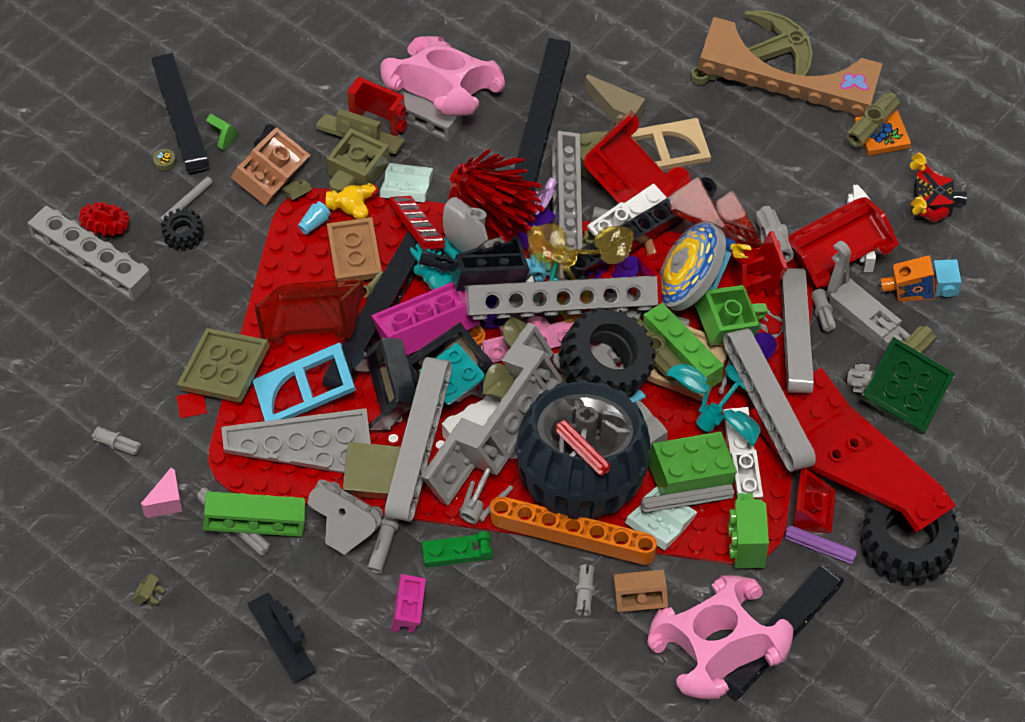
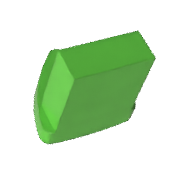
M210 113L206 119L207 123L214 130L221 133L217 145L221 150L228 148L238 137L239 133L232 125Z

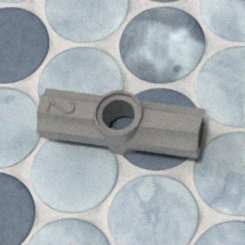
M770 206L762 207L755 215L760 228L762 245L769 231H774L777 240L780 242L782 254L788 263L793 259L794 252L788 241L787 226L780 223L775 210L771 209Z

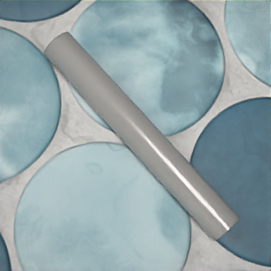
M206 177L160 217V222L164 221L165 215L169 217L168 212L176 213L178 208L181 212L183 208H186L213 184L211 178Z

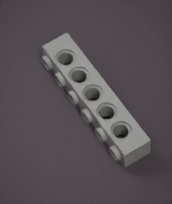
M45 206L28 222L31 237L133 302L152 284L150 270L146 265L135 262L127 253L119 252L111 243L100 240L92 231H86L76 221H70L65 218L59 210H53Z

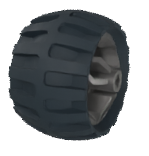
M577 380V382L572 383L563 382L550 390L546 389L525 413L516 443L519 473L532 498L538 504L542 503L546 506L548 511L567 515L568 518L578 519V517L596 519L602 515L613 514L620 510L624 503H628L639 490L648 470L651 453L649 430L636 402H632L623 391H617L609 387L608 384L601 382L599 384L587 382V380ZM566 420L610 463V471L604 475H599L556 432L557 423Z

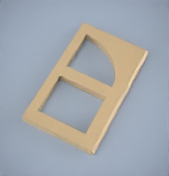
M698 118L638 128L631 136L635 141L653 137L660 161L655 163L662 170L711 161V155ZM670 135L682 138L689 142L699 154L670 159L663 136Z

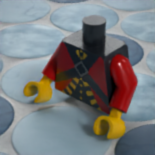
M916 153L911 157L913 161L910 163V168L912 170L918 169L914 183V200L911 202V206H914L912 212L915 220L927 219L935 223L944 218H949L952 215L954 205H966L967 192L954 191V180L952 178L945 177L934 171L926 164V158L922 153Z

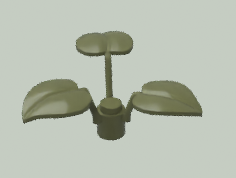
M510 317L503 326V336L510 347H512L519 334L527 325L514 317ZM495 363L489 367L484 379L483 395H491L500 399L506 395L515 381L514 376L511 375L506 366ZM559 373V375L563 379L561 383H571L565 379L563 374Z

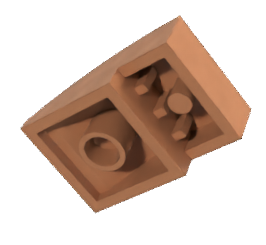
M276 127L237 166L231 178L266 206L291 180L311 155Z

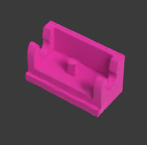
M401 574L396 588L391 631L398 632L401 627H408V632L413 633L416 626L420 625L426 578Z

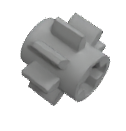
M859 364L855 365V369L851 368L849 370L847 383L849 386H854L853 392L863 393L874 372L870 371V365Z

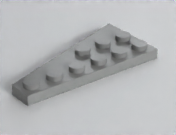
M366 409L221 427L225 453L344 474L348 442L371 444Z

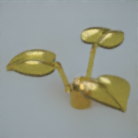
M544 224L533 226L530 230H527L528 241L534 255L545 263L556 261L562 264L563 269L568 273L571 280H577L570 270V266L575 264L577 260V254L596 255L601 253V258L604 262L618 264L628 256L634 236L633 231L627 227H607L601 230L595 237L594 242L598 248L597 250H583L578 248L572 249L565 245L567 241L566 233L559 225ZM584 290L580 294V300L586 303L590 299L588 290ZM564 291L557 294V302L559 304L566 302L567 294ZM581 309V314H567V310H558L567 323L576 321L577 318H580L583 313L588 311V309Z

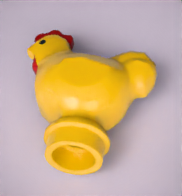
M368 183L361 186L348 185L339 193L335 190L327 191L326 207L332 211L340 208L346 214L354 216L355 219L367 218L369 211L364 204L365 200L371 196H376L379 189L375 184Z

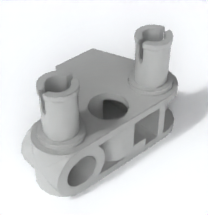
M319 480L309 494L308 505L327 517L325 544L344 555L370 536L381 525L383 511L380 507L368 505L342 490L336 482ZM341 508L345 509V514L341 511Z

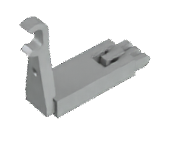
M837 242L833 246L839 252L831 257L836 264L826 296L829 298V304L878 345L882 344L887 347L890 339L893 337L900 341H905L910 335L901 328L902 320L850 279L849 262L851 250L845 242Z

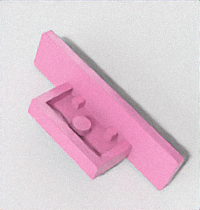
M539 315L523 320L525 324L531 323L536 325L550 348L562 345L563 337L574 323L573 320L549 324L545 316ZM499 326L501 337L482 341L483 352L489 356L492 362L501 361L511 348L504 339L503 326Z

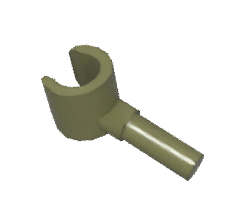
M380 270L368 285L359 286L357 294L362 295L367 290L364 299H368L381 278L383 271Z

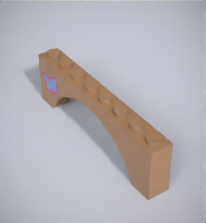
M713 17L700 57L698 70L706 74L724 77L727 80H734L749 86L767 89L770 92L788 95L791 98H799L813 104L831 107L834 110L849 112L855 116H863L866 107L872 103L882 63L860 58L850 67L833 74L802 76L787 73L757 58L741 40L735 22Z

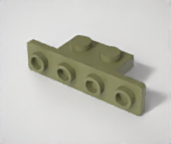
M342 109L337 112L336 117L324 114L316 124V129L340 137H344L352 128L389 145V153L397 154L404 145L403 138L381 132V122Z

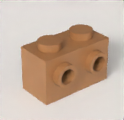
M664 570L614 574L618 612L668 607Z

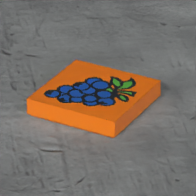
M898 110L882 125L881 131L873 134L863 145L867 156L910 148L911 142ZM860 116V117H855V122H854V123L856 124V122H857L862 116Z

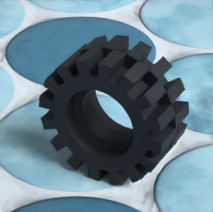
M178 208L176 213L170 211L168 212L169 217L164 216V221L161 222L164 242L168 244L169 248L174 247L175 251L181 248L183 252L186 251V247L192 250L194 249L193 245H200L199 241L203 240L204 229L202 219L198 213L195 214V211L192 209L188 212L187 208H183V211L180 212ZM181 226L191 227L185 233L174 232L175 229Z

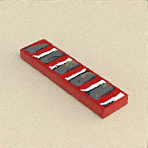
M412 196L390 197V206L423 250L445 247V239Z

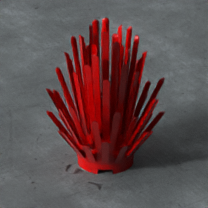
M487 149L474 161L472 157L466 164L462 163L455 168L449 179L451 181V191H449L448 200L457 197L471 208H479L485 211L487 215L485 222L499 234L504 242H508L510 240L499 227L506 233L512 234L511 230L504 225L506 224L512 229L517 228L527 235L532 227L515 215L517 214L528 221L534 222L535 217L532 216L534 212L537 213V210L544 212L543 206L532 202L533 200L541 203L539 198L534 197L537 196V193L529 190V187L541 188L542 185L532 181L521 180L523 177L517 174L527 173L526 169L495 170L524 162V158L518 159L514 157L502 161L505 158L504 156L499 157L500 154H494L480 162L490 153L491 149ZM486 229L487 237L490 238V235Z

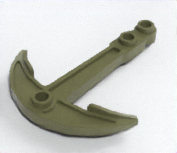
M745 11L746 18L758 23L768 32L773 29L778 34V36L751 46L748 49L761 61L791 52L795 59V75L807 76L810 71L813 52L810 39L801 26L788 17L773 12ZM696 66L692 70L691 78L696 85L702 86L708 80H716L723 77L706 74L699 71L698 66Z

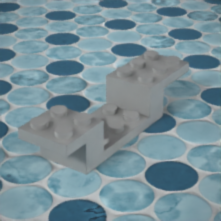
M528 323L502 359L511 375L514 376L515 381L501 399L495 411L488 418L486 424L482 426L461 418L421 475L422 479L441 503L445 505L450 504L474 467L484 471L490 468V473L498 475L516 448L519 428L530 405L535 402L543 391L554 388L563 380L550 361L553 351L536 325Z

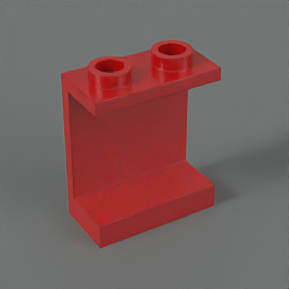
M358 76L347 90L349 112L361 116L366 111L390 121L391 135L398 136L400 132H404L407 127L404 96Z

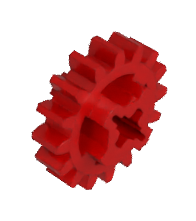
M94 202L93 205L87 203L86 207H81L79 222H81L80 226H86L85 230H91L93 234L100 232L103 236H115V232L122 234V231H127L130 217L127 216V211H122L123 208L117 207L115 204L107 205L106 202Z

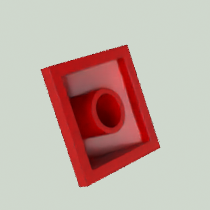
M806 468L801 469L793 526L805 531L832 533L836 490Z

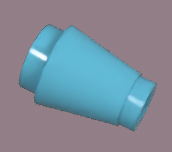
M319 201L316 204H312L298 224V228L308 235L329 220L330 210Z

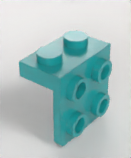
M458 343L436 357V359L448 360L452 363L451 377L444 403L447 405L455 402L485 379L484 373Z

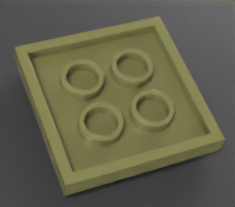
M206 328L177 386L182 391L241 403L270 344L266 339Z

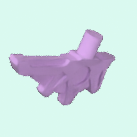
M549 178L543 190L535 191L537 196L534 197L541 200V203L536 201L535 203L543 206L545 209L556 192L554 188L558 181ZM537 210V213L534 212V215L537 216L540 211Z

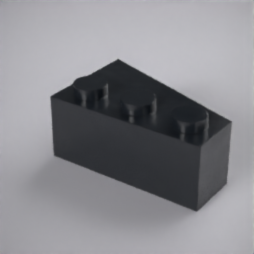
M514 236L511 241L505 243L495 242L489 248L482 249V247L456 254L451 273L456 291H465V286L526 282L529 266L519 236Z

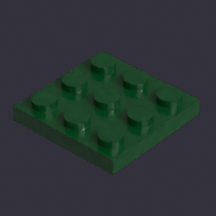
M893 337L890 339L860 398L922 435L926 432L955 373Z

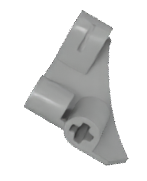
M457 197L451 198L445 204L443 211L444 232L449 243L460 253L479 247L483 249L482 244L488 240L485 229L486 212L479 208H471Z

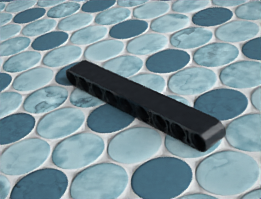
M554 38L548 39L517 157L518 159L524 158L525 161L515 165V169H526L528 171L527 173L517 174L523 177L521 180L536 183L538 181L570 55L571 41ZM529 187V190L535 191L536 189L534 187Z
M702 177L574 252L563 269V276L567 280L587 278L705 207L715 194L717 184L709 177Z
M409 230L342 343V349L353 381L356 380L360 371H354L351 368V361L361 351L367 353L380 338L371 315L398 305L416 275L414 273V266L418 262L409 250L411 247L416 250V244L419 243ZM335 358L326 370L322 381V386L330 390L343 385Z

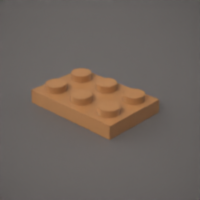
M372 217L328 223L327 229L336 284L374 279L381 270Z

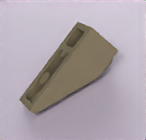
M589 74L586 75V93L613 123L616 124L630 110L637 115L639 120L645 113L644 98Z

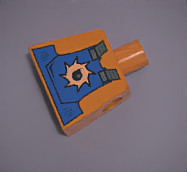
M930 255L893 265V277L880 279L882 292L896 290L897 299L900 302L935 299L934 273Z

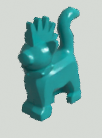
M445 236V247L443 250L451 259H455L456 254L460 252L451 246ZM416 244V250L412 247L410 248V253L418 262L414 266V273L423 277L424 282L428 284L431 291L453 282L451 273L446 271L441 273L439 269L419 264L423 251L419 244ZM435 249L426 250L428 252L435 253Z

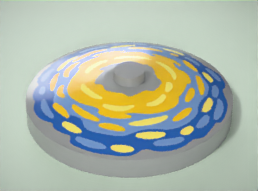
M710 222L698 223L683 233L668 252L659 274L661 275L662 303L669 309L680 311L690 307L705 294L715 280L723 263L726 250L725 234L719 227Z

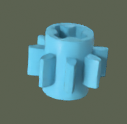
M534 253L530 256V259H526L529 266L528 274L533 275L537 282L544 281L546 276H550L552 260H547L545 254Z

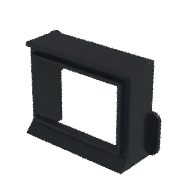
M461 322L407 358L415 390L420 377L415 369L423 364L426 357L432 358L461 337L480 362L476 365L483 373H486L494 363L483 352Z
M381 338L367 353L361 351L351 361V368L354 371L371 372L381 413L368 425L369 430L392 431L391 426L412 406L416 390L402 339ZM384 363L386 364L394 399L390 402L380 370Z

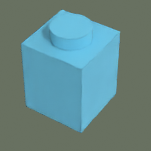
M957 259L934 260L932 268L935 297L958 296L961 277Z

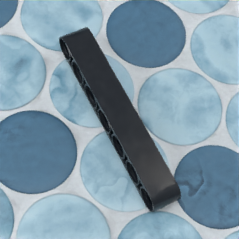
M173 52L152 57L154 71L187 174L209 169L207 155Z
M825 564L820 565L765 626L771 627L777 621L784 619L793 627L794 640L842 586L844 578ZM765 655L736 668L722 678L729 688L726 693L735 700H739L770 666Z

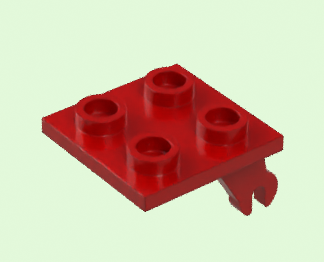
M769 231L756 258L744 262L747 266V273L761 271L763 276L747 282V294L752 291L765 289L767 295L772 296L779 286L784 273L787 271V260L782 254L780 242L777 240L774 231Z

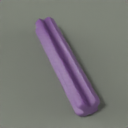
M792 525L787 528L785 533L787 540L850 564L855 561L857 555L855 549Z

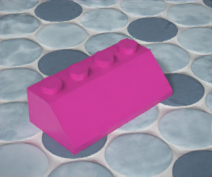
M453 282L371 315L380 338L402 339L406 356L420 350L460 322L467 331L480 325L479 319H473V315L466 314L465 291H456Z

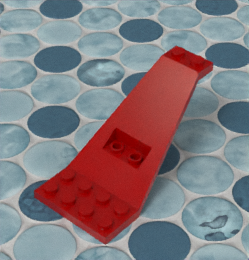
M822 367L813 372L812 393H787V389L783 390L815 453V465L807 467L808 469L902 512L916 533L956 506L941 484L847 403ZM756 408L749 412V416L759 424L760 432L774 452L779 455ZM832 453L836 454L838 459L834 458Z

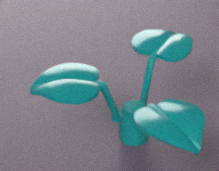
M678 364L668 370L666 375L674 377L692 391L704 394L702 405L699 409L702 413L696 420L697 425L701 429L712 432L716 425H719L722 420L726 419L752 447L755 445L760 434V426L752 417L742 411L734 412L732 409L725 410L722 415L723 405L736 388L740 385L745 389L733 364L726 366L725 373L730 379L735 381V384L719 404L711 403L710 405H706L710 386L706 384L707 378L703 373L687 364Z

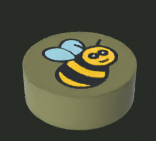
M170 149L156 151L153 155L154 166L161 171L172 169L176 164L174 152Z

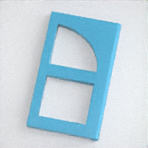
M340 342L253 379L265 421L293 418L356 391ZM335 358L343 385L313 397L305 371ZM295 375L304 402L274 414V403L279 389L289 378Z

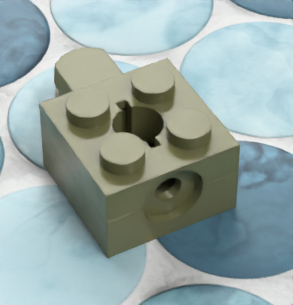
M350 128L327 158L328 174L332 177L329 181L330 191L335 190L339 193L348 185L361 186L368 183L373 185L390 163L389 145Z

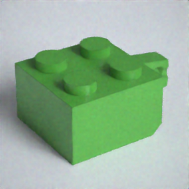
M743 285L707 290L695 305L711 346L724 344V334L746 328L750 329L755 337L761 328L758 320L764 319L768 313L765 303L751 304Z
M738 493L734 509H730L728 536L731 537V544L729 546L730 559L735 561V568H765L769 547L766 503L761 499H754L753 493Z

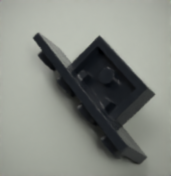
M266 593L248 602L247 605L292 682L297 683L316 672L315 667L304 651L302 641L305 639L304 633L299 625L295 627L292 623L293 616L287 606L283 607L279 600L274 601L270 593Z

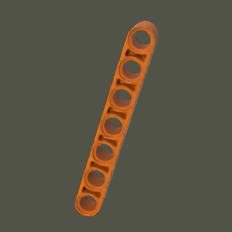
M496 497L490 503L491 522L498 528L642 565L651 564L656 558L657 541L649 533L590 518H568L567 515L552 513L546 507L507 497ZM498 511H505L506 513L499 514V513H497V512H498ZM522 517H529L530 519H528V520H522V519H520V518H522ZM546 523H552V524H554V525H552V526H546V525H544V524H546ZM570 529H576V530H578V531H577V532H570V531H568V530H570ZM599 535L601 538H593L592 536ZM618 541H623V542H625L626 544L620 545V544H617L616 542H618ZM647 547L650 550L643 551L640 548Z

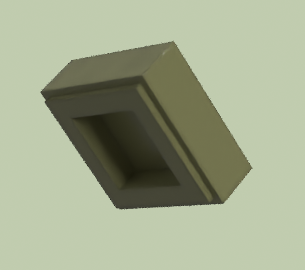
M298 179L283 187L282 192L285 197L294 200L311 191L312 188L309 182Z

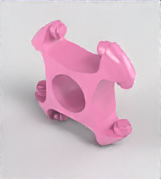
M417 37L407 48L408 53L412 57L403 60L387 58L382 61L380 66L382 81L389 90L397 91L404 88L413 94L434 102L433 106L436 107V110L441 111L442 115L447 116L471 115L479 105L478 99L471 96L482 88L500 93L505 87L503 72L494 60L482 61L452 48L449 43L444 42L443 37Z
M720 575V578L711 584L716 595L680 614L675 615L671 607H666L663 610L659 609L654 616L647 641L652 651L661 653L664 651L667 643L674 642L680 645L697 662V666L689 674H682L676 679L677 686L684 695L699 699H720L729 690L722 678L736 668L764 655L770 666L783 664L787 658L793 640L792 625L788 621L781 619L771 627L763 626L755 621L741 606L743 601L758 599L763 594L761 586L753 578L739 575ZM734 630L723 639L715 641L705 640L714 632Z

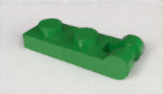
M483 531L470 536L422 541L425 568L492 559L494 553L493 548L490 547L492 541L490 532ZM473 546H480V549L473 550Z

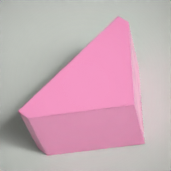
M170 468L141 503L144 516L147 518L182 512L178 481L174 469Z

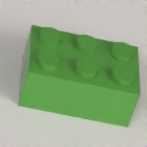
M721 432L652 443L649 466L660 495L733 484L737 470Z

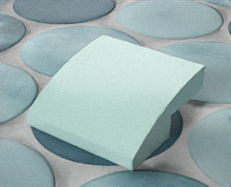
M389 163L385 171V181L380 189V197L412 196L416 202H425L432 179L433 168Z
M655 487L645 497L660 495L658 487ZM640 505L627 516L625 523L634 530L653 535L657 541V546L665 551L688 527L697 512L689 506L643 512Z

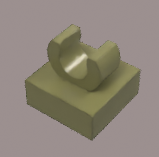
M151 573L143 578L131 601L138 605L145 601L151 606L157 605L159 601L153 597L152 593L155 592L161 595L165 591L163 587L156 585L159 578Z

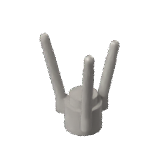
M490 468L485 470L472 498L475 481L470 482L464 503L459 510L460 517L468 523L476 524L478 520L484 522L486 516L490 513V505L483 510L484 505L478 500L491 471ZM509 486L498 497H506L513 490V486Z

